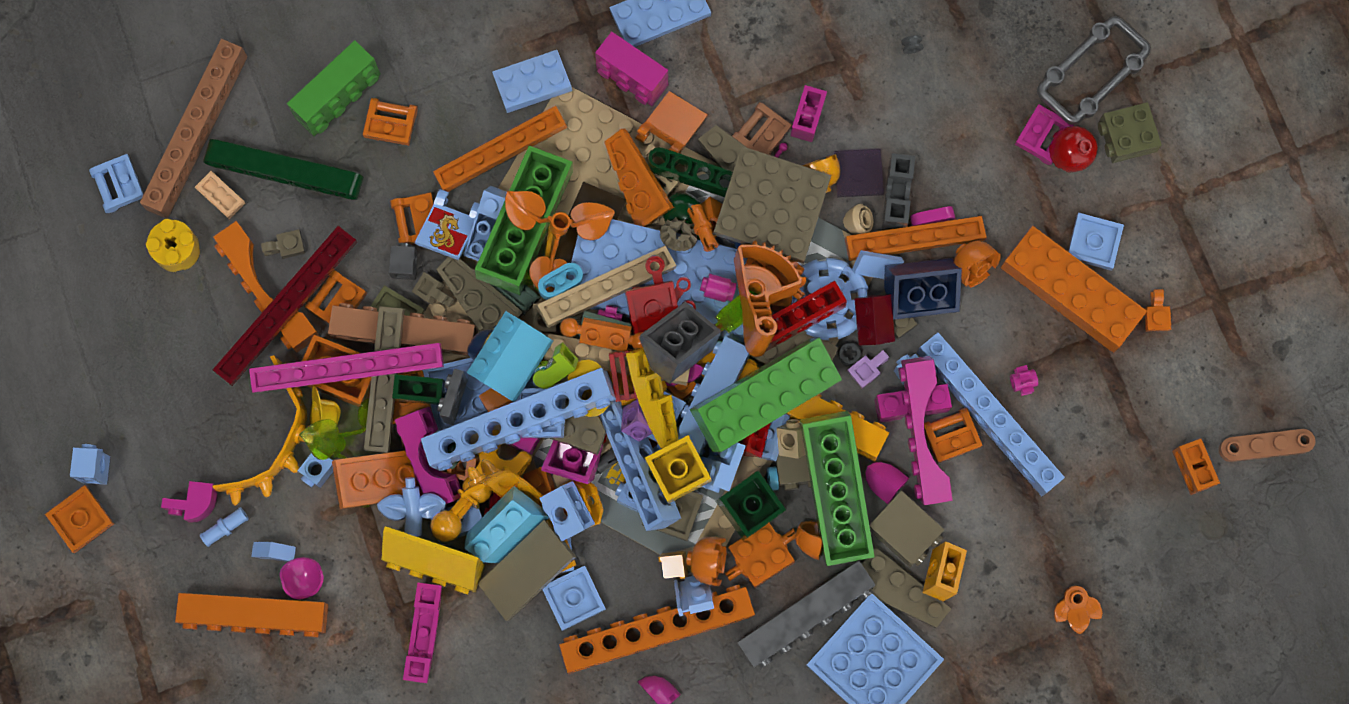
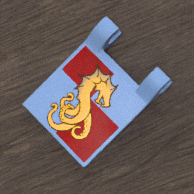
M440 189L433 207L415 240V244L459 260L468 242L479 203L474 202L470 214H464L446 207L449 192Z

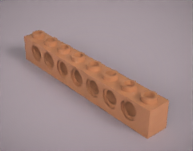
M223 39L220 40L140 201V204L147 211L168 219L247 59V55L242 47Z

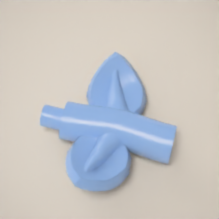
M408 477L405 478L406 487L402 488L403 495H389L377 504V508L390 520L399 521L405 519V533L418 537L422 535V519H433L437 513L444 510L446 502L438 495L432 493H425L420 496L419 487L415 486V478Z

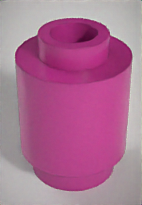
M709 273L708 278L703 277L700 291L704 292L703 297L721 302H726V300L732 302L737 283L731 282V279Z

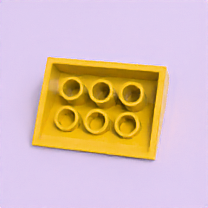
M386 526L384 527L381 560L387 563V568L399 572L401 568L410 570V576L419 579L427 576L433 578L432 583L443 587L446 586V583L454 585L455 591L468 595L469 591L476 592L485 567L478 557Z

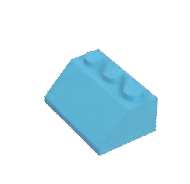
M505 311L467 373L515 402L550 348L553 340Z
M513 486L466 533L464 548L482 562L499 563L543 520H548L549 516L540 505Z

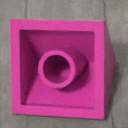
M553 440L541 471L589 484L595 479L603 444L599 454L596 455Z

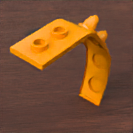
M275 355L270 356L274 365L283 364ZM299 387L286 388L297 410L293 425L282 450L270 469L247 480L212 486L217 492H226L227 495H230L233 505H238L241 501V493L244 492L245 488L252 486L260 487L263 496L269 497L273 488L272 481L282 469L287 468L293 473L298 472L299 465L294 458L293 452L297 443L299 444L301 441L309 444L314 443L313 435L305 428L307 410L301 399L303 394Z
M484 459L481 461L482 475L474 467H468L467 472L471 481L468 482L469 487L461 494L462 498L485 486L502 498L515 486L542 507L539 498L543 495L509 468L504 467L500 471L490 461ZM573 560L561 572L576 566L575 560Z

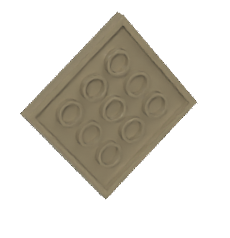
M741 146L713 235L744 245H752V242L755 240L760 246L766 242V247L770 248L774 245L777 252L783 249L784 257L791 255V260L803 264L831 175Z

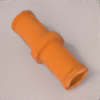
M700 204L692 205L691 208H688L687 212L694 224V233L699 236L704 251L715 250L714 247H718V242L711 230L712 224L710 221H707Z

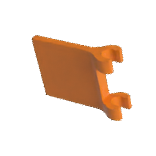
M669 91L646 122L639 127L635 139L644 143L651 132L672 145L669 150L681 154L684 147L708 115Z

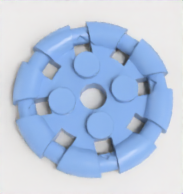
M826 258L825 261L817 262L816 259L802 266L805 270L801 277H807L806 280L810 282L807 288L803 286L800 288L805 293L803 298L836 281L847 300L846 308L804 330L807 332L806 334L829 341V338L838 337V339H841L857 330L855 300H851V293L858 292V298L868 296L867 290L869 288L864 277L860 274H854L852 268L848 266L849 263L839 259ZM828 270V276L819 277V271ZM842 274L849 278L846 283L840 278ZM792 296L791 304L798 301L794 296ZM848 311L854 314L851 319L844 317ZM836 323V328L827 329V324Z

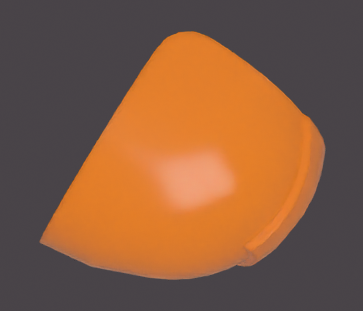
M811 521L801 522L795 534L796 544L805 554L820 560L822 539L819 536L818 524Z

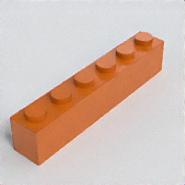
M178 593L175 622L183 624L182 629L197 630V625L207 626L206 630L221 631L222 627H231V632L246 633L247 628L255 629L257 634H270V630L280 631L279 635L294 636V632H304V637L318 638L319 633L326 634L328 604L325 602Z

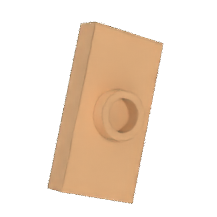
M212 171L195 186L196 190L228 219L245 204V201Z

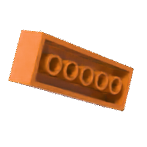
M1034 226L1030 228L1001 266L1003 271L1113 353L1120 348L1147 312V310Z

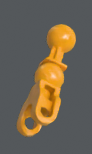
M498 429L492 431L493 436L500 433ZM498 445L497 449L493 452L479 453L480 462L475 469L481 475L483 474L481 468V461L483 459L490 461L500 471L507 467L520 477L532 461V455L525 451L520 452L512 460L499 458L497 451L501 445ZM469 476L462 484V490H458L460 496L469 487L468 482L471 481ZM485 486L463 498L461 497L450 511L437 513L433 517L430 526L433 536L443 542L456 539L462 530L461 519L472 506L478 510L479 504L490 498L492 490Z

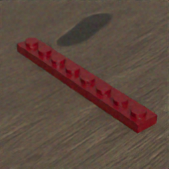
M337 226L212 370L233 386L356 245L357 240L340 226Z

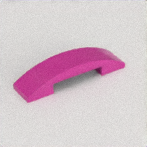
M417 582L414 602L415 611L403 680L428 683L439 621L441 585Z

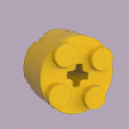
M164 219L154 226L148 235L146 248L150 256L167 271L176 272L189 269L199 258L198 238L181 221Z

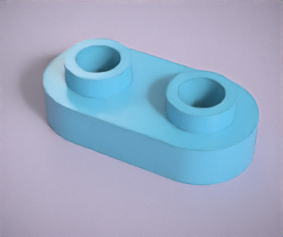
M566 263L543 276L538 283L540 296L548 300L580 285L583 280L581 267L575 263ZM568 275H574L575 279L568 280L566 277ZM552 286L555 290L548 292L546 288Z

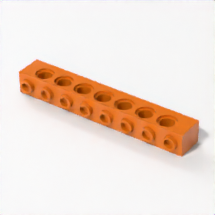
M735 585L727 588V593L721 595L713 592L714 609L709 610L710 617L707 620H700L697 618L696 613L684 612L683 616L686 617L687 623L681 628L673 624V618L679 615L678 609L671 610V607L667 606L656 610L657 614L648 617L647 613L633 617L634 622L625 624L624 620L610 624L611 629L601 631V628L587 631V636L578 638L577 635L566 637L563 639L564 643L559 644L567 673L571 674L755 616L747 588ZM728 600L733 604V610L730 613H723L720 610L719 604L722 601ZM653 622L662 623L664 630L661 634L654 635L650 632L649 627ZM630 629H637L640 632L638 641L630 642L626 638V634ZM607 636H613L617 640V645L613 649H606L603 646V640ZM584 643H590L594 648L590 656L585 657L580 654V647Z

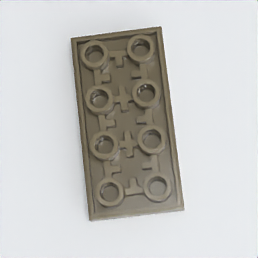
M543 520L478 585L506 621H510L576 558V555L565 541H561L550 522Z

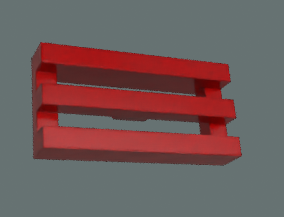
M633 350L609 353L616 402L638 399L634 386V393H629L624 359L626 353ZM617 357H619L624 389V394L620 395L615 362Z

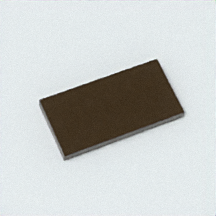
M583 181L568 216L571 219V211L578 204L598 203L613 209L615 213L612 219L618 220L626 200ZM569 226L567 233L560 236L555 259H563L567 263H571L578 237L577 227L572 228Z

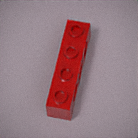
M836 281L827 284L773 314L772 318L776 321L777 330L766 351L846 308L847 300Z

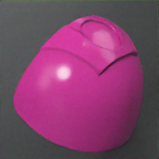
M303 557L290 560L280 570L283 590L293 599L300 600L311 597L320 590L323 584L324 577L321 566L311 558Z

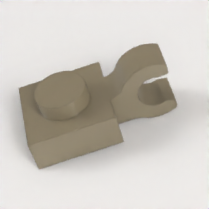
M299 229L277 234V242L261 243L264 256L281 253L282 259L305 254Z
M425 272L412 290L414 294L430 304H433L436 299L450 307L455 300L441 291L444 287L443 283Z

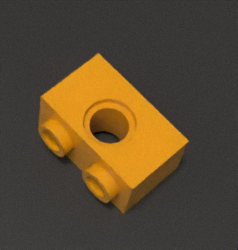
M946 541L932 549L922 593L943 602L955 596L958 592L967 550Z

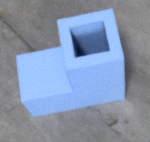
M254 542L251 557L289 562L294 559L296 547L274 542Z

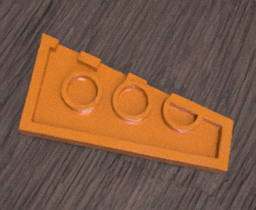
M626 128L620 129L604 141L613 169L617 172L620 181L618 182L621 192L623 191L627 202L628 214H631L634 225L647 227L674 208Z

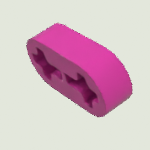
M951 206L923 211L910 216L912 226L956 219L953 207Z

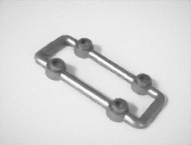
M1112 16L1104 23H1096L1090 31V36L1059 66H1052L1046 71L1044 80L1037 87V95L1068 124L1075 125L1084 118H1091L1097 112L1098 104L1129 74H1136L1141 70L1144 65L1143 60L1150 54V45L1120 17ZM1114 25L1117 26L1141 48V51L1137 54L1128 55L1123 63V68L1092 98H1084L1078 106V111L1071 115L1046 90L1050 86L1060 85L1064 79V73L1095 43L1106 41L1110 35V29Z

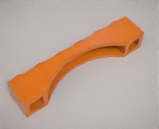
M235 221L213 236L217 242L214 247L221 257L225 255L231 261L227 264L235 276L237 274L241 275L243 281L240 282L248 294L254 293L257 298L254 300V303L263 312L273 299L266 294L258 281L253 259L254 244L239 223ZM297 311L281 330L284 336L280 339L288 350L293 348L298 353L310 344L313 335L319 336V334L306 316Z

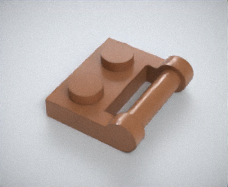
M759 102L755 107V112L739 132H735L732 137L749 149L770 155L792 128V124ZM762 116L768 118L750 141L745 138Z

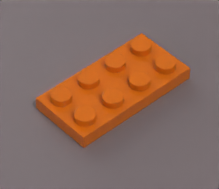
M405 451L332 461L340 509L378 504L389 495H403L402 488L406 487L405 478H415L413 466ZM415 478V486L419 487L420 496H422L423 492L420 484Z

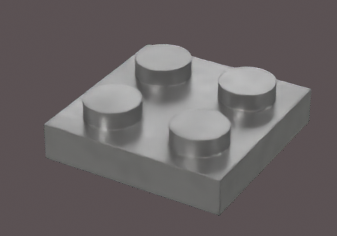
M454 369L452 375L448 374L445 382L447 393L445 398L441 397L438 405V411L443 422L454 426L468 381L464 371Z

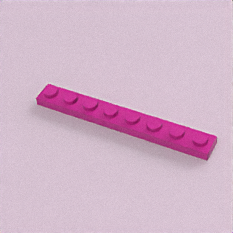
M441 343L251 368L249 372L252 393L441 368L444 367Z

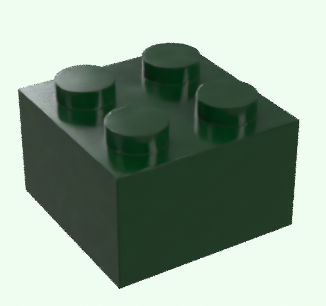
M756 471L715 501L742 540L747 539L786 511L759 471Z

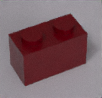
M872 295L854 298L859 345H880L895 342L891 295Z

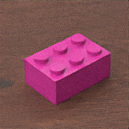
M612 31L595 52L597 72L605 79L611 78L617 82L616 85L621 90L633 93L635 98L644 105L647 103L653 107L668 87V69Z

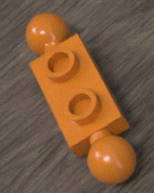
M585 317L582 325H579L573 318H566L560 324V331L564 336L573 337L576 334H580L579 343L618 351H627L628 345H632L635 350L643 348L639 337L644 332L630 335L631 326Z

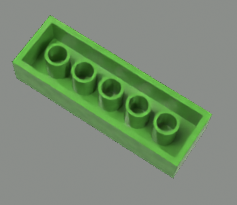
M528 146L509 191H530L542 197L546 206L545 213L540 219L548 218V216L553 217L573 173V162ZM504 201L476 265V279L521 295L529 276L530 266L539 253L550 223L540 224L536 222L531 230H521L515 227L509 220Z
M820 337L810 338L689 410L712 452H722L838 383L842 378Z
M848 411L800 419L819 536L822 539L821 548L826 566L874 558L851 415Z

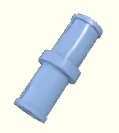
M239 507L226 518L218 519L217 524L201 533L200 537L204 544L209 547L223 536L232 534L233 529L248 521L249 518L245 511Z

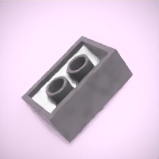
M684 302L642 333L639 339L651 369L670 384L714 349L721 330L688 303Z

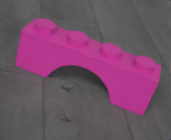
M430 407L395 419L397 432L403 440L406 455L411 461L414 476L419 482L423 494H436L446 504L460 499L461 496L458 494V490L461 489L456 474L439 471L429 466L421 442V438L434 434L438 430Z

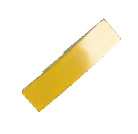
M643 348L626 353L638 402L660 448H664L679 440L672 395H664L661 377L652 371Z

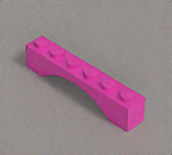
M930 356L901 360L902 367L898 368L900 381L904 382L905 391H902V401L904 406L907 405L908 414L905 415V423L907 429L911 431V438H908V446L910 452L914 453L911 469L913 476H917L918 484L914 485L916 499H920L923 505L953 501L950 477L933 460L924 435L926 405L937 384L934 359Z

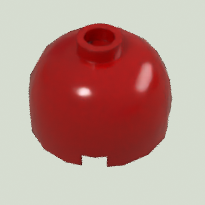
M1079 126L1065 127L1053 135L1054 139L1049 146L1051 160L1058 169H1063L1067 173L1078 172L1089 167L1095 160L1098 149L1097 141L1086 128Z

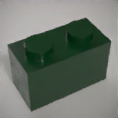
M395 374L392 399L402 402L439 405L441 397L444 398L446 381L439 378Z

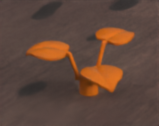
M507 191L505 197L506 213L515 227L521 230H531L536 222L540 224L549 222L550 232L555 235L551 257H538L530 266V279L537 289L538 283L543 276L567 263L563 259H555L560 236L567 233L569 226L572 228L577 227V233L581 238L597 240L606 233L615 213L613 209L602 204L581 203L572 209L571 219L564 212L555 213L553 217L548 216V218L540 219L545 213L546 206L544 200L538 194L530 191ZM552 286L546 288L548 292L555 290Z

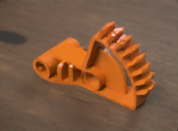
M756 240L752 242V245L739 246L735 253L734 266L742 306L745 348L750 355L760 357L765 354L777 330L776 321L772 318L770 303L795 295L805 285L807 277H801L803 269H796L797 262H790L791 255L784 257L783 249L777 252L774 245L768 248L766 247V242H764L760 246ZM743 258L758 259L771 264L783 273L790 284L782 287L779 279L771 271L757 265H744ZM749 291H753V292H755L757 295H753V294H751Z

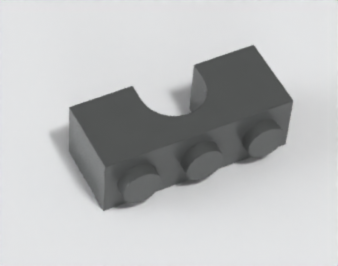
M894 153L891 155L888 167L882 228L897 229L907 227L911 202L909 201L914 174L915 156Z

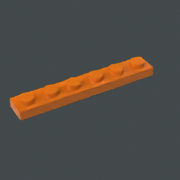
M554 106L438 168L433 173L442 190L449 192L527 150L528 146L533 147L568 127L559 110Z
M982 216L850 235L845 237V244L849 261L857 259L860 250L893 255L966 244L974 241H985L987 237Z

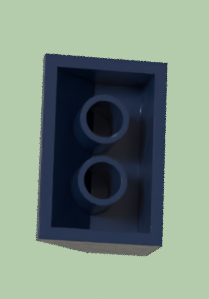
M952 258L885 265L884 289L886 295H891L893 320L960 312L962 268L956 266Z

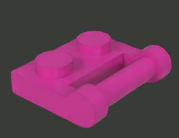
M1038 104L1015 145L1036 156L1043 163L1051 165L1053 161L1050 158L1049 146L1046 151L1040 148L1053 124L1057 125L1059 130L1074 125L1066 123L1056 113Z

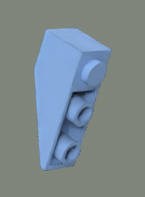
M493 186L483 191L463 256L479 261L504 204L506 191Z

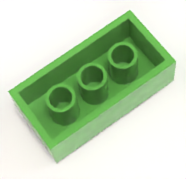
M354 40L287 103L295 119L313 136L323 133L328 128V123L331 120L340 117L347 105L357 101L361 97L363 90L368 86H373L378 81L380 72L375 59Z

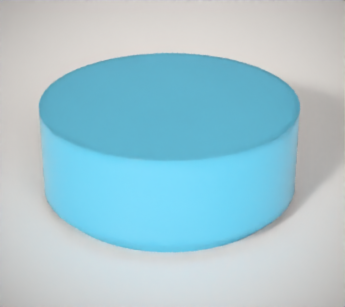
M776 466L767 467L768 485L773 491L779 490Z

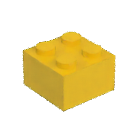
M689 435L645 457L668 503L712 481Z

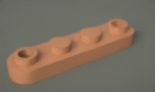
M1307 429L1229 437L1219 445V454L1228 462L1304 454L1314 448L1315 437ZM1301 437L1306 438V445L1301 443ZM1230 445L1236 447V453L1231 452Z

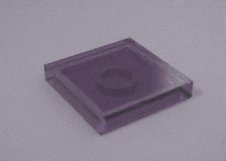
M881 149L834 151L841 170L840 177L836 182L837 198L879 196L884 194Z

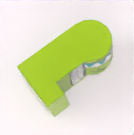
M562 342L555 347L551 359L539 363L533 376V382L539 388H550L576 370L579 359Z

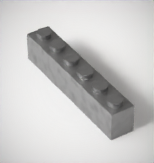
M858 561L740 640L738 644L753 667L759 665L760 668H763L773 661L772 655L778 651L782 655L793 648L791 643L799 638L803 641L813 634L812 628L818 624L822 628L834 619L831 615L837 611L843 614L854 606L851 603L858 597L864 600L874 592L871 588L875 586V583L860 561Z

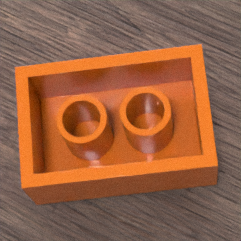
M313 335L302 361L361 353ZM372 377L308 385L307 387L312 388L316 386L317 390L365 409L370 397Z

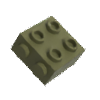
M1148 102L1104 113L1098 122V131L1101 136H1104L1106 142L1104 146L1107 157L1111 158L1112 164L1155 153L1162 146Z

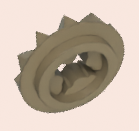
M676 217L673 221L667 220L661 226V241L668 248L675 251L691 249L697 242V235L693 230L694 224H688L686 219L680 221ZM678 230H682V234L676 239V233Z

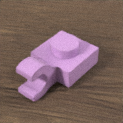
M884 350L872 360L865 355L850 367L847 372L863 389L881 375L877 368L887 362L889 356Z

